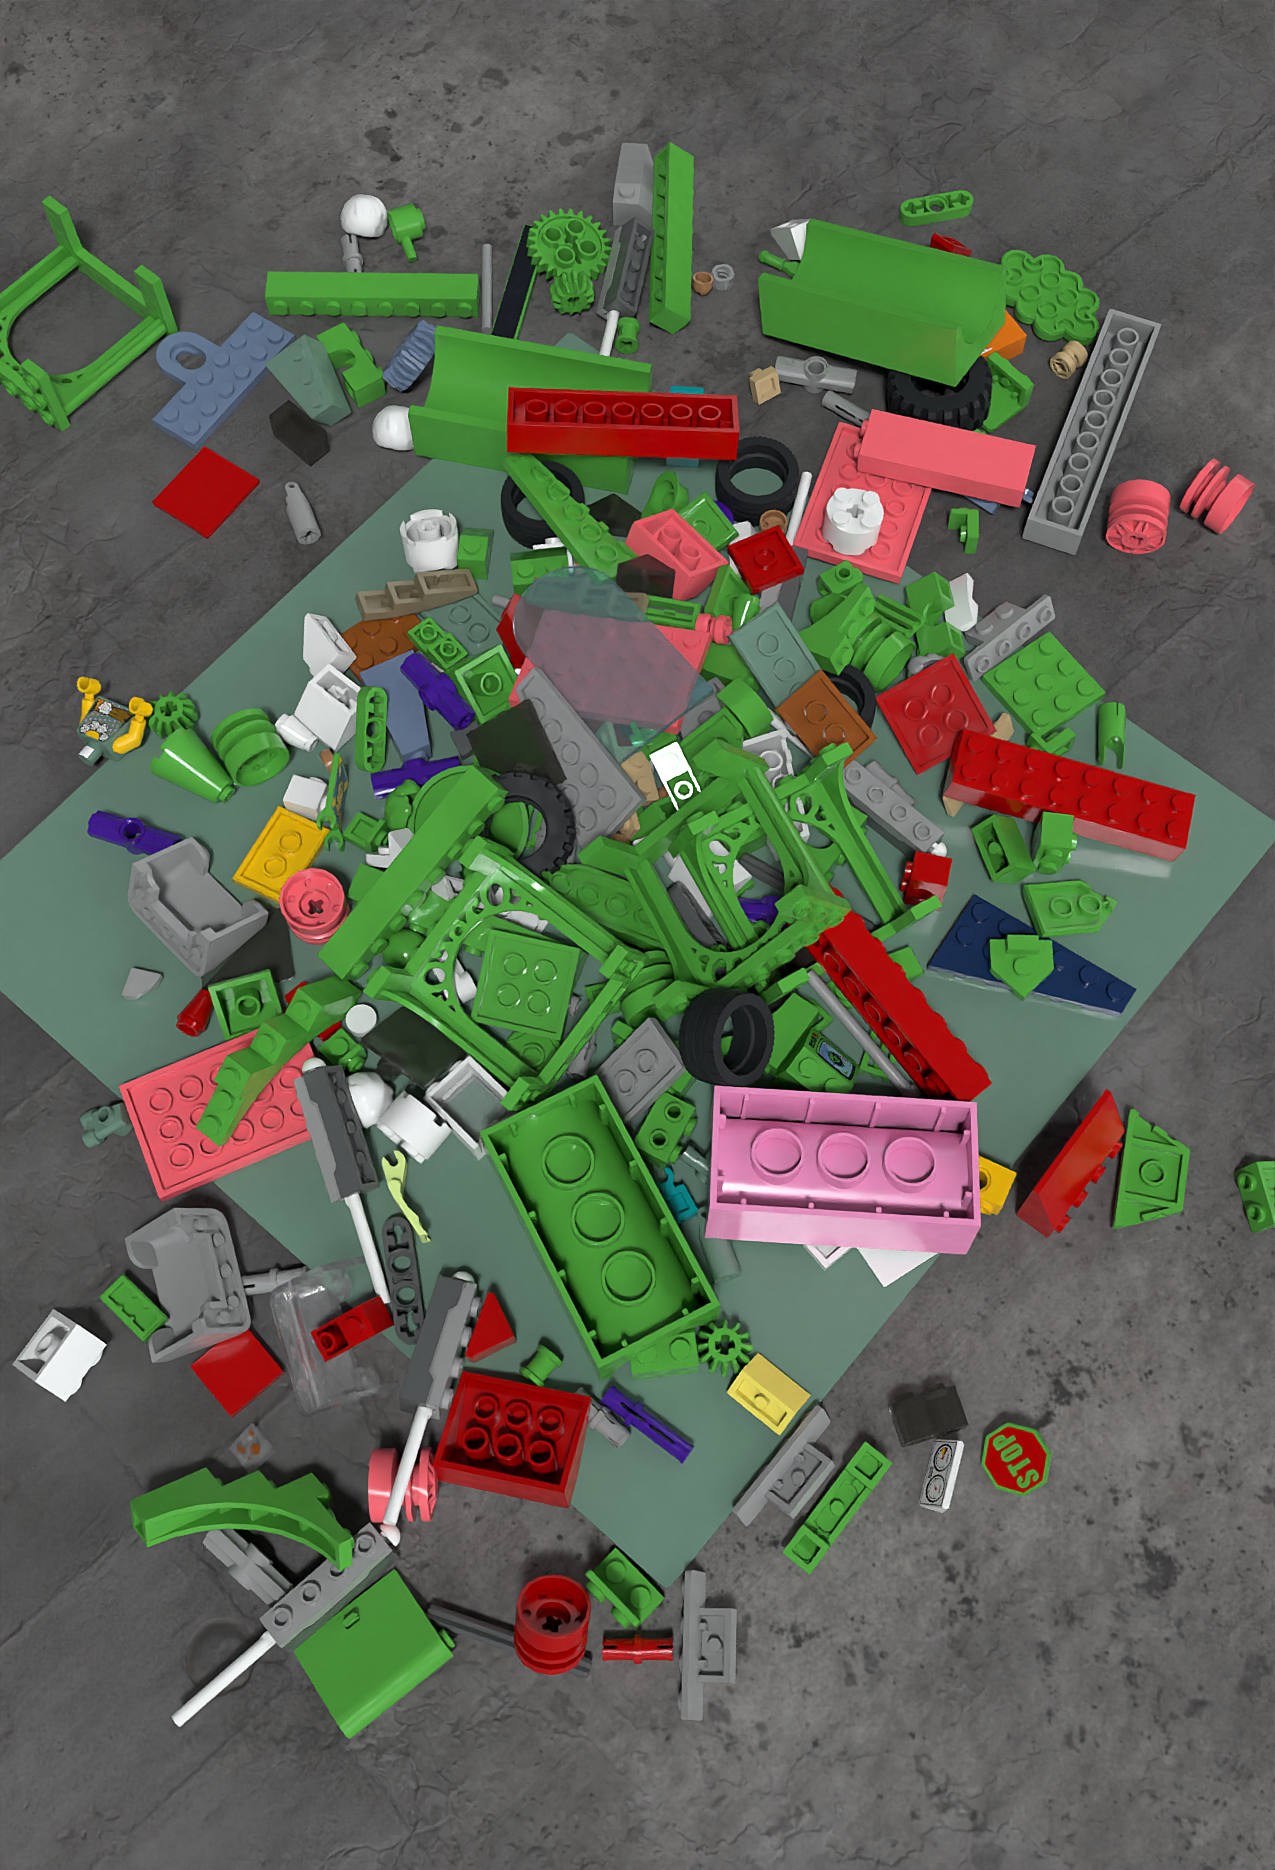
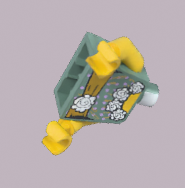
M80 677L77 681V687L80 692L85 693V698H82L81 718L76 734L85 747L78 754V757L89 766H93L100 756L112 761H119L129 751L139 747L142 739L151 731L144 717L150 716L153 708L150 703L144 702V699L133 697L130 700L129 708L101 696L94 699V695L98 694L101 690L100 682L96 679Z

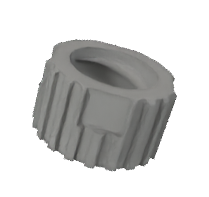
M716 265L712 269L711 275L714 278L713 287L715 289L726 291L732 288L735 273L730 265ZM718 276H725L726 279H721Z

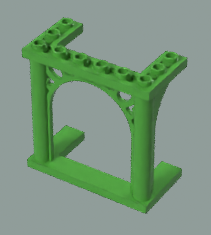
M48 196L42 201L59 246L0 293V327L2 328L0 331V353L4 355L0 358V383L12 397H19L28 410L38 412L47 425H54L63 432L70 426L67 419L68 415L164 334L169 336L177 333L178 329L161 278L143 265H140L134 270L140 290L82 247L68 209L51 196ZM75 267L144 319L93 363L68 374L48 375L29 358L20 365L9 351V331L16 317Z
M718 739L713 740L692 759L698 769L719 777L643 840L632 846L598 836L577 854L583 865L627 877L668 954L674 972V982L652 999L659 1010L684 1014L693 998L704 992V990L728 988L747 992V989L755 983H760L769 978L771 971L777 966L790 962L795 957V953L802 947L815 943L819 939V935L827 928L840 924L844 920V916L852 910L847 899L834 894L764 773L770 769L765 759ZM742 792L780 858L784 872V896L775 903L779 913L774 923L758 941L738 951L717 952L706 948L690 934L652 864L669 851L668 847L674 841L673 836L680 832L679 828L687 823L686 820L700 811H703L704 815L714 810L717 812ZM788 922L790 926L781 932L782 926ZM708 956L710 959L707 964L702 961V958ZM741 958L743 962L735 968V962ZM724 960L727 966L726 975L717 981L715 978V968L719 961Z
M848 742L838 747L835 743H832L819 751L820 755L810 761L811 764L802 769V775L796 778L792 774L784 777L776 783L778 787L774 788V791L783 806H785L789 799V811L787 813L792 821L815 827L826 834L838 846L884 925L870 934L883 942L940 908L942 904L938 897L934 895L913 908L907 909L860 828L848 801L843 779L844 762L854 752ZM800 795H806L811 802V808L805 815L800 814L796 809V801ZM741 801L725 809L726 814L718 817L715 810L704 815L703 811L692 815L686 820L687 823L679 828L680 832L673 836L674 841L668 847L673 859L678 856L681 857L733 951L744 949L759 940L737 899L733 884L734 862L741 845L749 835L762 827L761 824L755 822V814L749 803L747 802L743 805ZM819 808L822 811L819 814L825 819L823 821L817 820L814 816ZM735 830L739 833V837L735 840L725 835L733 834ZM721 841L725 843L730 849L729 855L718 856L714 854L709 848L710 842ZM713 863L724 864L726 871L720 874L719 866L715 868ZM817 962L806 969L803 967L782 979L775 968L771 971L769 978L760 983H755L753 986L758 996L766 1002V1005H769L807 984V980L810 979L808 973L812 969L819 977L825 974V971Z
M477 835L475 839H470L464 845L461 851L463 855L459 859V862L466 868L473 870L463 881L462 886L464 888L457 897L454 896L445 905V913L439 922H434L428 928L425 934L427 938L420 947H416L407 958L408 964L405 968L400 969L381 965L380 968H376L370 973L366 980L368 984L363 992L372 999L398 1002L427 1020L510 1088L500 1102L509 1111H522L545 1100L650 958L639 950L627 947L512 858L515 854L507 847ZM493 884L500 885L503 891V900L498 906H493L488 897L489 889ZM511 888L516 891L513 895L521 898L516 904L510 902L512 898ZM480 901H482L484 909L481 913L476 914L474 909L478 908ZM523 911L545 919L601 962L603 965L598 971L610 979L540 1074L477 1025L461 1006L455 990L454 966L462 942L474 927L483 920L498 913ZM462 927L463 933L462 935L458 936L457 932ZM446 951L448 954L444 963L436 962L437 959L443 956L442 952ZM435 968L442 969L445 972V979L442 983L438 985L427 983L425 976L430 970ZM445 989L448 991V998L446 1001L443 999L442 995H439L438 997L434 995V993L442 992Z

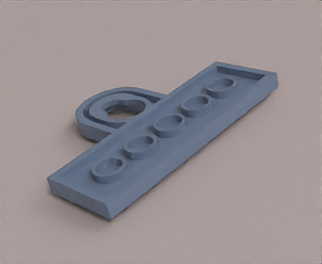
M252 312L220 347L193 332H177L167 336L157 348L156 360L161 372L183 387L152 419L154 426L197 451L270 372L265 363L296 341L295 335ZM187 353L192 356L200 355L206 361L200 368L189 370L182 367L177 358L181 354Z

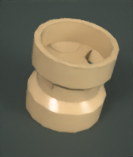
M1069 341L1062 348V352L1056 353L1050 359V367L1058 377L1068 379L1075 373L1076 368H1080L1087 362L1088 353L1079 342Z

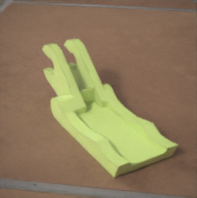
M393 1150L398 1161L396 1166H391L384 1157L382 1159L388 1188L396 1204L421 1242H431L427 1237L428 1233L422 1228L419 1217L409 1209L404 1201L408 1165L404 1155L400 1151Z

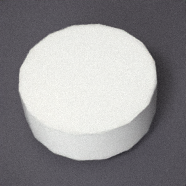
M361 1004L352 1007L348 1011L346 1024L353 1035L366 1037L376 1030L378 1018L370 1006Z

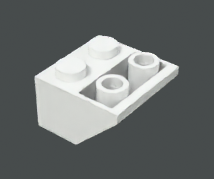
M328 663L308 682L294 716L317 736L321 742L336 753L356 734L357 695L361 688Z

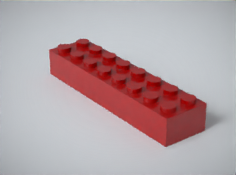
M508 387L507 452L736 460L740 433L737 395Z
M963 729L954 743L942 796L1035 823L1039 822L1043 811L1074 815L1073 832L1080 836L1173 862L1186 850L1196 795Z
M830 885L831 889L833 890L836 896L844 898L843 894L837 888H833ZM852 911L848 912L840 924L827 928L819 935L820 937L815 943L804 946L927 1099L970 1102L992 1084L988 1079V1073L985 1068L971 1058L967 1053V1047L964 1042L953 1036L947 1028L945 1019L939 1013L934 1012L926 1003L924 993L919 988L913 987L906 978V973L902 966L891 960L886 953L883 943L869 933L865 928L864 920L859 914Z

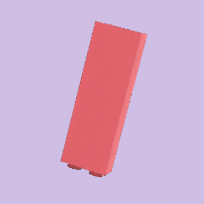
M872 409L869 420H863L860 436H864L863 441L856 443L853 458L858 459L856 471L1020 508L1036 446Z

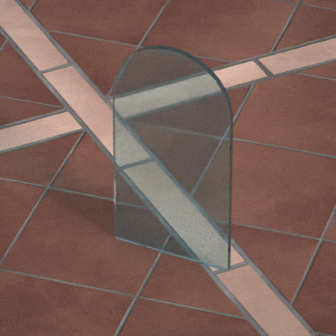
M570 566L551 571L533 582L525 590L517 603L513 616V632L519 648L535 668H540L620 765L714 692L706 680L617 583L599 570L583 566Z

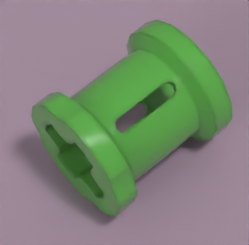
M632 317L620 318L617 323L619 333L615 340V348L624 354L634 353L639 345L637 334L640 331V322Z
M540 1344L537 1348L538 1353L526 1367L522 1366L518 1371L533 1385L544 1387L543 1382L556 1367L560 1368L563 1363L549 1349Z

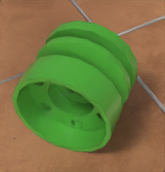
M871 614L859 628L856 637L850 641L855 653L848 665L854 666V668L861 672L864 670L863 674L869 679L872 687L877 692H881L890 686L902 672L912 656L915 643L899 631L889 636L891 625L887 622L882 623L880 617L876 614Z
M250 708L229 715L217 725L211 735L213 747L218 751L220 759L224 761L233 782L240 787H252L272 779L286 767L290 758L289 751L281 737L276 734L274 725L270 723L268 715L261 709Z
M656 950L644 953L650 959L619 999L622 1001L620 1010L627 1025L633 1029H638L648 1017L656 1018L660 1024L678 1014L659 1010L652 999L674 982L673 968L665 951Z

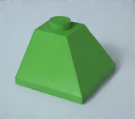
M501 644L468 657L442 672L452 680L457 693L475 711L474 720H477L478 724H483L505 710L518 677Z

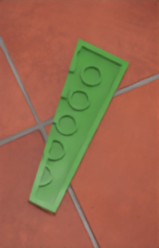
M516 453L504 458L503 468L595 585L608 586L643 571L646 563L622 540L617 541L608 533L610 528L602 521L598 523L589 514L590 509L583 503H577L569 495L570 490L558 481L531 453Z

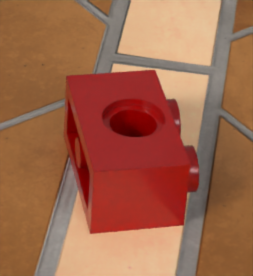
M916 851L913 862L907 861L901 881L900 892H905L904 904L916 906L934 895L942 903L948 885L952 859Z

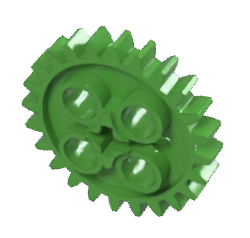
M559 208L558 215H555L551 210H549L548 217L541 214L539 221L534 220L533 227L529 229L526 247H528L527 256L532 257L531 265L538 264V273L546 271L545 279H549L552 276L561 277L563 271L568 274L574 269L577 274L584 271L587 277L597 280L599 273L604 274L611 252V247H609L611 240L605 238L606 230H599L600 222L592 224L591 215L586 219L582 218L583 211L574 215L572 208L569 209L568 214H564L561 208Z

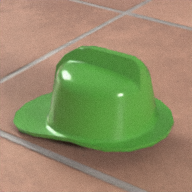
M670 470L659 475L640 519L670 509H674L678 513L688 505L689 490L687 487L679 484L676 473Z

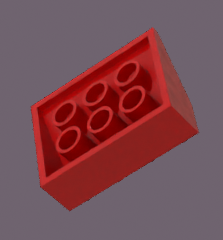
M1107 1089L1104 1091L1016 1214L1017 1217L1046 1238L1054 1230L1059 1234L1071 1219L1066 1215L1070 1207L1073 1205L1078 1209L1088 1195V1192L1083 1190L1089 1181L1094 1184L1098 1181L1106 1170L1101 1165L1105 1158L1108 1156L1113 1160L1123 1146L1119 1139L1125 1130L1110 1091Z
M462 1371L432 1464L436 1469L438 1480L569 1509L578 1478L592 1398L585 1395Z

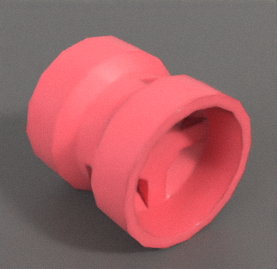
M700 613L696 619L695 631L711 633L712 641H715L716 644L727 645L729 643L727 636L732 633L731 617L719 615L715 618L711 614Z

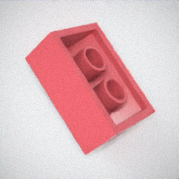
M674 509L633 522L625 544L646 563L644 570L676 600L685 601L698 596L715 579L719 566L729 564Z

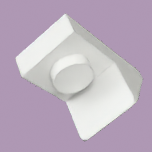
M408 828L390 831L388 834L389 845L379 846L378 851L366 854V864L373 867L388 868L414 834Z

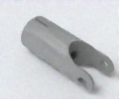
M288 482L285 485L288 495L286 496V512L296 538L300 544L314 543L321 537V531L311 506L298 484Z

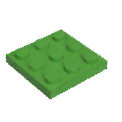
M1047 632L982 675L981 679L986 688L1029 735L1036 732L1042 739L1103 699L1106 693L1050 632Z
M490 929L471 1019L478 1023L563 1041L582 949Z

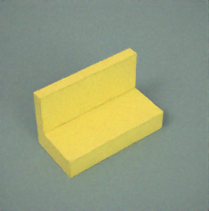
M759 1353L741 1370L726 1392L779 1436L811 1396Z

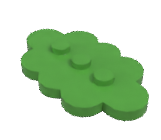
M1011 250L1002 256L1000 265L1007 266L1006 305L1015 307L1014 313L1019 321L1032 324L1036 336L1046 341H1056L1064 337L1067 341H1077L1085 346L1091 344L1096 339L1099 323L1094 316L1098 311L1100 302L1096 293L1090 289L1083 288V281L1080 275L1072 271H1065L1063 262L1056 256L1049 254L1033 258L1025 251Z

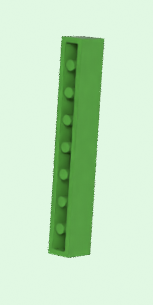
M669 142L654 156L652 229L655 230L651 247L649 322L674 335L682 327L687 326L691 319L694 156Z
M268 271L265 300L270 315L467 318L479 317L480 284L478 274Z
M471 765L327 941L317 956L342 980L361 978L369 969L368 963L372 958L381 954L388 945L387 940L390 936L404 927L409 913L422 905L427 897L426 893L431 886L438 884L446 875L445 869L452 861L458 860L463 855L461 851L464 845L471 838L479 835L485 827L484 822L491 813H496L505 802L504 797L509 792L483 768Z
M360 863L346 896L355 900L354 907L358 905L384 873L383 871ZM431 890L427 891V897L422 905L413 909L406 917L407 922H410L408 928L424 935L434 922H439L445 913L444 907L448 903L447 900ZM476 908L474 909V912L476 914L482 912L481 910H478ZM491 916L479 923L462 942L465 945L464 951L481 957L482 952L485 953L490 929L566 945L496 916ZM462 927L457 932L458 936L462 935L463 933ZM584 951L581 954L574 989L589 956Z

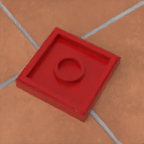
M779 525L727 546V552L752 595L804 574L802 563Z
M249 1329L236 1337L217 1343L190 1366L232 1418L285 1373Z

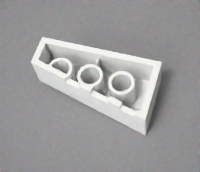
M785 728L743 742L742 750L765 759L770 769L764 774L773 789L778 787L776 783L790 774L796 778L791 764V752L787 747ZM798 797L796 809L800 814L805 815L802 800ZM789 799L787 800V803L784 806L786 812L789 811ZM792 821L803 841L807 843L810 835L808 825ZM767 837V844L775 860H780L776 850L774 849L772 843Z

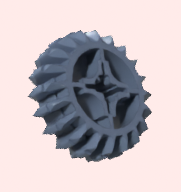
M424 320L419 321L408 332L387 362L383 371V379L392 388H396L400 392L406 390L435 353L434 333L436 327L431 323H427Z

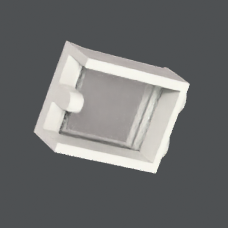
M470 1055L464 1061L456 1062L449 1070V1074L441 1082L433 1083L423 1097L426 1107L437 1115L436 1117L442 1123L445 1122L452 1129V1133L473 1153L478 1161L485 1155L479 1132L521 1112L509 1111L500 1103L508 1092Z

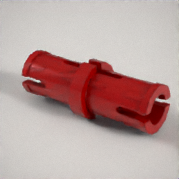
M634 1635V1638H603L602 1646H604V1649H602L603 1661L634 1660V1664H642V1660L673 1661L674 1658L673 1637L642 1638V1635Z

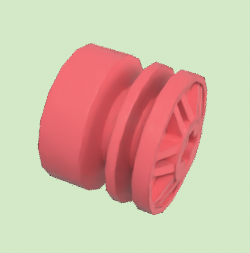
M1213 458L1190 482L1180 504V510L1187 513L1194 507L1191 513V517L1194 519L1203 514L1205 510L1208 511L1204 525L1216 533L1222 534L1246 504L1255 487V483L1241 474H1237L1228 483L1226 480L1230 467L1224 466L1219 470L1221 462Z
M1130 480L1119 484L1112 491L1110 499V515L1106 530L1108 543L1116 550L1132 554L1150 553L1163 546L1167 535V518L1171 501L1169 491L1161 484L1149 480Z
M309 868L298 871L289 877L281 888L279 898L281 912L296 937L307 944H326L351 913L350 904L342 885L334 875L326 870ZM315 909H317V910H319V911L323 910V912H322L321 914H319V913H317V912L313 913V911H314Z
M423 1447L420 1463H417V1457L402 1503V1506H405L408 1522H415L417 1506H420V1515L423 1522H432L434 1507L438 1499V1476L436 1469L432 1466L434 1454L431 1447ZM396 1448L373 1449L371 1452L368 1474V1502L372 1523H383L382 1520L400 1465Z

